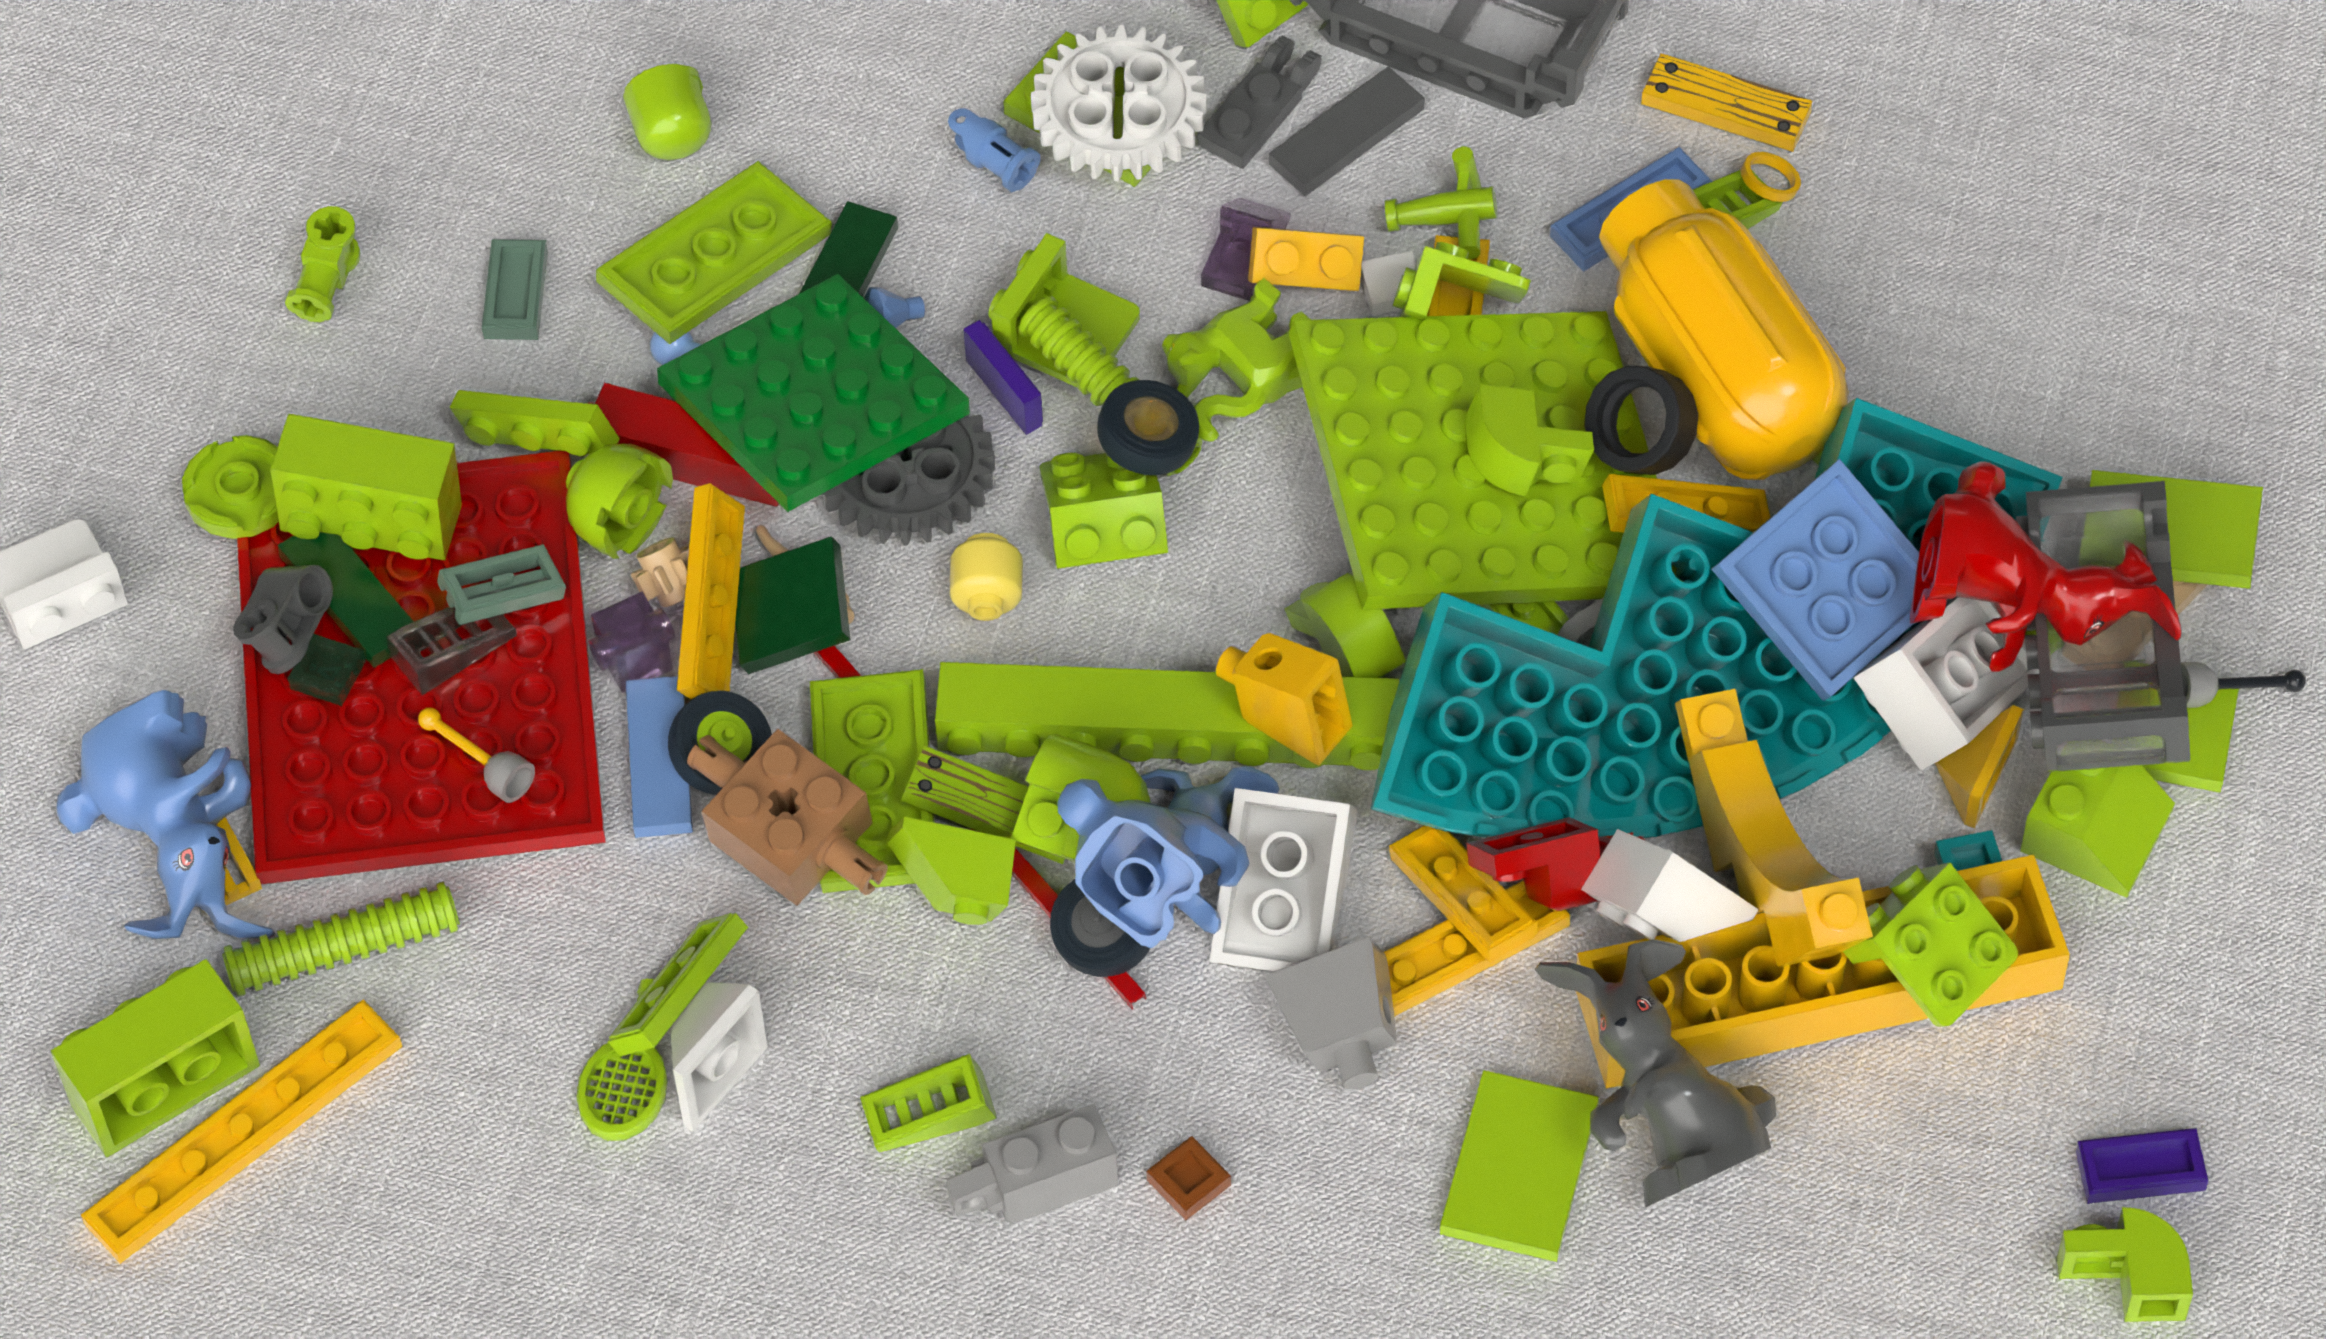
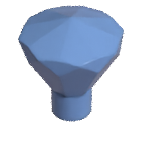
M869 287L865 294V300L895 328L906 320L923 318L925 315L924 302L920 296L903 298L881 287Z

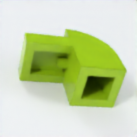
M1479 384L1465 416L1467 448L1474 466L1489 482L1513 494L1526 496L1533 479L1547 480L1552 483H1579L1594 451L1592 432L1540 427L1537 425L1534 390Z
M1346 573L1332 582H1320L1309 586L1300 594L1301 599L1284 608L1292 628L1318 639L1323 653L1338 659L1342 677L1380 678L1406 662L1393 628L1382 609L1362 610L1355 580L1350 573Z
M2122 1207L2117 1229H2107L2098 1224H2086L2073 1230H2063L2057 1255L2059 1279L2120 1278L2124 1322L2186 1321L2193 1296L2189 1256L2183 1240L2165 1220L2145 1210Z

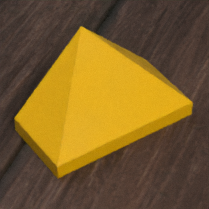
M2015 705L2010 706L2001 712L1967 745L1935 763L1964 825L1972 828L1976 827L2018 740L2023 708Z

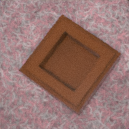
M1193 1136L1189 1137L1146 1171L1147 1181L1185 1220H1188L1231 1186V1175Z

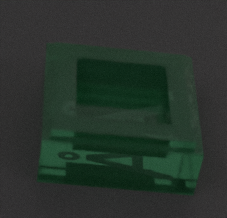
M313 634L306 654L293 667L287 678L290 689L342 706L366 662L364 650Z

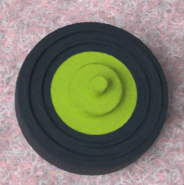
M711 691L691 699L677 713L669 730L668 751L674 768L683 780L699 791L717 795L722 788L687 764L689 753L695 745L705 751L706 748L700 744L699 740L706 735H711L715 738L716 742L746 762L768 740L772 733L765 716L750 700L729 691Z

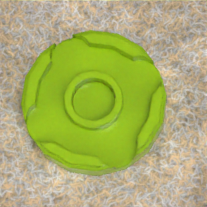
M249 435L232 436L233 441L224 442L220 445L217 440L204 446L189 461L182 477V490L185 506L198 526L210 534L234 539L255 536L273 528L279 522L270 470L277 446L267 439Z

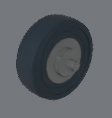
M1075 879L1066 885L1056 898L1050 916L1051 936L1059 954L1076 970L1096 977L1115 976L1135 967L1149 952L1150 948L1140 945L1129 934L1099 913L1076 885Z

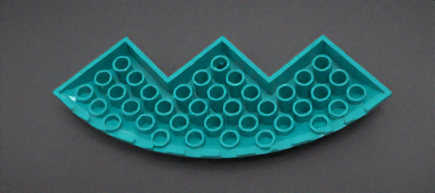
M1859 398L1853 399L1843 407L1838 422L1825 443L1815 476L1816 479L1829 466L1840 459L1918 552L1920 551L1922 535L1933 506L1938 498L1944 494L1956 492L1958 489V479L1963 469L1968 466L1985 461L2003 469L2005 472L2006 488L1997 494L1994 500L2015 521L2016 516L2027 515L2026 492L2057 490L2063 478L2057 474ZM1650 494L1630 511L1589 647L1443 592L1439 593L1423 607L1391 707L1370 809L1442 831L1486 838L1568 817L1598 829V836H1612L1618 829L1625 833L1633 832L1635 837H1660L1703 826L1675 703L1680 699L1736 689L1747 740H1757L1779 799L1799 792L1861 756L1891 732V729L1876 708L1868 702L1854 677L1830 698L1823 701L1711 570L1753 532ZM2050 513L2040 517V539ZM1672 565L1677 568L1676 577L1673 574ZM1920 622L1914 623L1912 626H1910L1904 633H1902V634H1901L1895 641H1893L1889 646H1891L1894 642H1896L1898 639H1900L1903 635H1905L1908 631H1910L1912 628H1914V627H1915L1917 624H1919Z

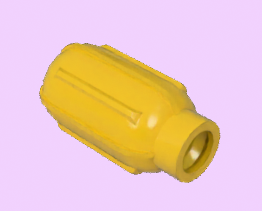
M1679 179L1657 181L1645 185L1628 195L1610 212L1603 222L1599 234L1603 249L1620 273L1616 284L1617 297L1614 302V314L1649 367L1665 370L1678 377L1693 394L1698 411L1696 438L1704 443L1706 448L1729 473L1745 480H1764L1771 475L1796 469L1815 458L1820 452H1823L1825 443L1833 432L1843 407L1848 404L1849 390L1845 379L1846 368L1762 244L1751 235L1749 230L1735 216L1718 209H1705L1691 187Z

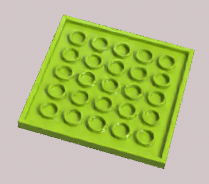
M1607 311L1426 316L1424 321L1414 317L1293 321L1289 331V338L1362 610L1424 607L1441 592L1475 605L1604 598L1624 532L1610 531L1602 485L1609 474L1656 479L1657 476L1618 471L1602 462L1593 451L1579 483H1552L1547 480L1533 479L1526 496L1513 494L1489 482L1474 466L1467 448L1465 416L1479 384L1534 390L1538 426L1585 431L1586 404L1595 386L1607 374L1623 367ZM1630 393L1624 399L1619 409L1617 431L1620 442L1625 449L1632 453L1643 454L1649 450L1635 403ZM1672 565L1671 568L1676 577L1677 568Z

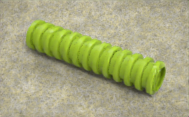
M1053 296L1038 300L1022 316L1018 332L1023 337L1031 336L1030 343L1036 349L1043 347L1042 355L1047 360L1055 359L1054 366L1060 372L1067 370L1066 378L1071 383L1079 382L1078 389L1084 395L1091 393L1090 401L1095 406L1103 405L1108 395L1118 386L1130 381L1139 380L1137 377L1129 378L1130 370L1125 365L1117 366L1118 359L1112 353L1105 355L1106 347L1101 342L1093 343L1094 336L1088 330L1081 332L1082 324L1077 319L1069 320L1070 313L1064 307L1057 309L1058 301ZM1135 414L1127 420L1131 432L1142 439L1161 441L1169 435L1167 425L1155 416ZM1199 436L1189 459L1177 470L1167 473L1168 476L1184 471L1196 459L1203 443Z
M443 881L436 883L437 889L429 892L426 887L419 888V895L410 897L409 892L401 894L402 900L393 902L391 897L383 899L384 905L375 907L374 903L371 902L365 905V911L357 913L356 908L348 909V916L341 918L338 913L330 915L331 921L322 923L321 919L318 918L312 921L313 926L304 928L302 923L295 925V931L286 934L285 929L277 930L278 937L268 939L267 934L260 935V942L251 944L249 939L241 941V948L234 950L231 945L224 946L222 957L232 990L237 993L238 997L246 995L245 989L253 986L255 991H260L264 989L263 983L272 981L273 985L277 986L281 984L280 978L290 976V979L294 981L299 979L298 973L308 971V974L311 976L317 973L316 968L325 965L327 970L335 968L334 962L343 960L344 964L347 965L352 963L351 957L361 955L363 960L370 958V951L378 949L380 954L388 952L387 946L396 944L398 949L405 947V941L414 939L416 944L423 942L422 936L431 934L433 938H438L441 936L440 931L449 928L450 933L457 932V925H460L450 888Z

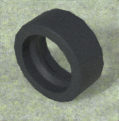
M1627 365L1610 372L1595 386L1586 404L1584 427L1585 431L1592 432L1594 452L1602 462L1618 471L1656 475L1674 468L1688 454L1697 435L1698 411L1693 394L1678 377L1661 369ZM1639 387L1651 388L1657 391L1663 399L1666 410L1665 429L1658 443L1643 454L1632 453L1625 449L1620 442L1617 431L1619 409L1624 399L1634 389Z

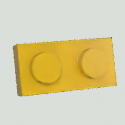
M1253 226L1248 281L1258 283L1265 278L1272 285L1359 291L1364 236Z

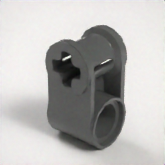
M319 565L270 567L259 576L246 607L235 621L233 631L242 644H251L262 655V664L270 673L280 674L287 672L295 667L306 654L309 641L323 614L330 606L333 597V586L330 576Z

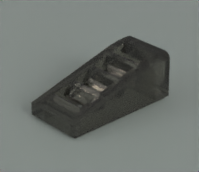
M447 607L396 630L388 635L386 640L393 661L417 690L424 695L516 637V629L503 614L486 618L493 628L484 632L475 622L459 625L455 618V607ZM463 626L472 637L463 640L455 630ZM445 637L452 646L443 649L437 641ZM428 648L432 654L423 657L420 652Z

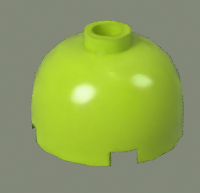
M607 444L589 454L584 460H579L573 465L566 479V488L568 489L566 507L571 526L584 541L612 559H619L617 554L619 550H623L628 554L633 553L652 534L667 505L659 502L658 498L662 485L670 489L672 488L673 475L671 465L664 458L634 444Z

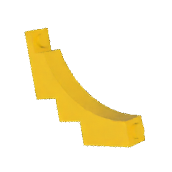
M1736 689L1680 699L1676 702L1675 707L1714 872L1734 869L1740 897L1759 909L1757 914L1765 913L1777 968L1835 956L1873 937L1859 877L1847 880L1829 873L1812 856L1795 831L1776 793L1757 740H1747Z

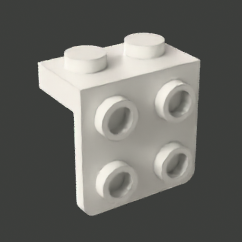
M82 519L72 520L0 551V605L23 650L128 605L116 565L108 551L102 553L87 522Z

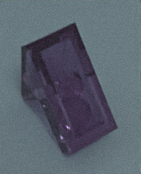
M1240 197L1222 204L1220 208V234L1201 273V287L1250 301L1257 284L1248 281L1253 226L1286 229L1290 221V212Z

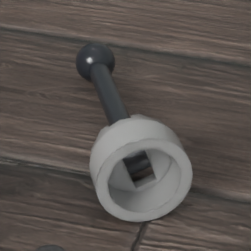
M2181 662L2183 689L2187 708H2198L2207 705L2215 698L2219 689L2285 687L2290 692H2299L2306 684L2305 675L2296 669L2289 670L2283 676L2217 678L2216 674L2206 664Z

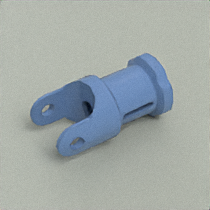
M966 108L957 109L950 114L948 119L949 127L956 133V145L965 152L968 162L977 168L986 167L1002 179V185L1010 192L1023 189L1031 181L1041 161L1040 154L1032 147L1022 148L1007 137L1006 129L1000 124L987 118H980ZM961 116L966 118L962 123L956 122Z

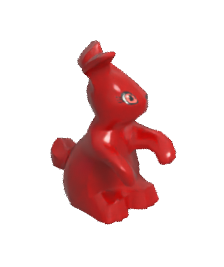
M1985 461L1968 466L1963 469L1958 479V489L1956 492L1944 494L1938 498L1933 506L1921 540L1910 611V624L1942 617L1947 599L1961 597L1993 602L2001 617L1993 618L1985 624L1992 634H2003L2004 642L2002 648L1994 651L1989 657V668L1992 672H2001L2013 665L2023 645L2027 626L2032 623L2036 613L2046 616L2062 641L2079 646L2094 638L2132 611L2147 613L2175 640L2178 641L2181 638L2182 629L2178 614L2169 597L2156 584H2152L2156 582L2157 578L2151 563L2140 548L2128 540H2124L2125 558L2117 566L2087 564L2068 569L2060 565L2057 561L2039 550L2018 522L1994 500L1996 495L2006 488L2005 472L2003 469Z

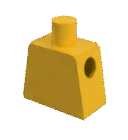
M1272 633L1262 635L1248 652L1235 646H1230L1220 656L1216 666V674L1219 678L1235 685L1241 714L1247 723L1310 762L1320 766L1353 726L1338 659Z

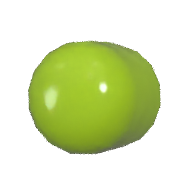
M674 63L658 65L644 70L632 78L624 89L623 99L635 135L641 148L654 158L670 161L691 156L700 150L709 138L712 121L702 96L703 85L697 69Z

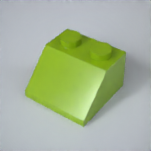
M2103 739L2070 741L2065 744L2058 760L2132 754L2129 750ZM2142 765L2051 772L2027 816L2020 852L2027 855L2034 854L2036 859L2128 898L2174 810L2175 802Z

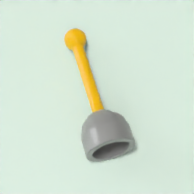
M425 708L420 712L418 722L423 729L429 731L436 730L485 766L484 780L487 787L500 799L507 803L514 802L521 798L529 789L535 776V767L522 756L510 751L499 752L494 756H490L444 723L436 709Z

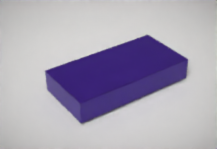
M978 320L964 328L967 363L1026 435L1042 427L1041 392L984 322Z
M2197 1128L2082 1140L2077 1143L2076 1155L2087 1204L2200 1192L2207 1189L2209 1181Z

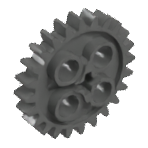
M981 414L970 417L967 415L822 493L821 495L825 497L826 510L828 512L838 510L839 522L843 527L857 520L859 537L863 538L873 528L878 529L881 544L887 542L892 532L900 534L903 546L909 544L912 532H920L922 538L927 543L932 542V528L937 526L950 535L953 533L952 518L956 517L961 521L969 523L971 521L970 505L983 507L985 505L984 490L992 489L993 487L992 471L995 470V453L992 450L991 432L983 431V417ZM944 477V479L935 480L933 478ZM880 491H891L889 493H878Z

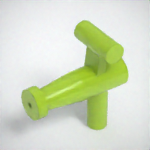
M1462 146L1455 149L1452 153L1458 179L1456 191L1436 193L1398 203L1396 198L1385 200V217L1389 232L1400 231L1401 225H1449L1458 223V246L1469 251L1467 259H1475L1480 255L1479 221L1497 218V202L1494 187L1481 186L1473 151L1469 147Z

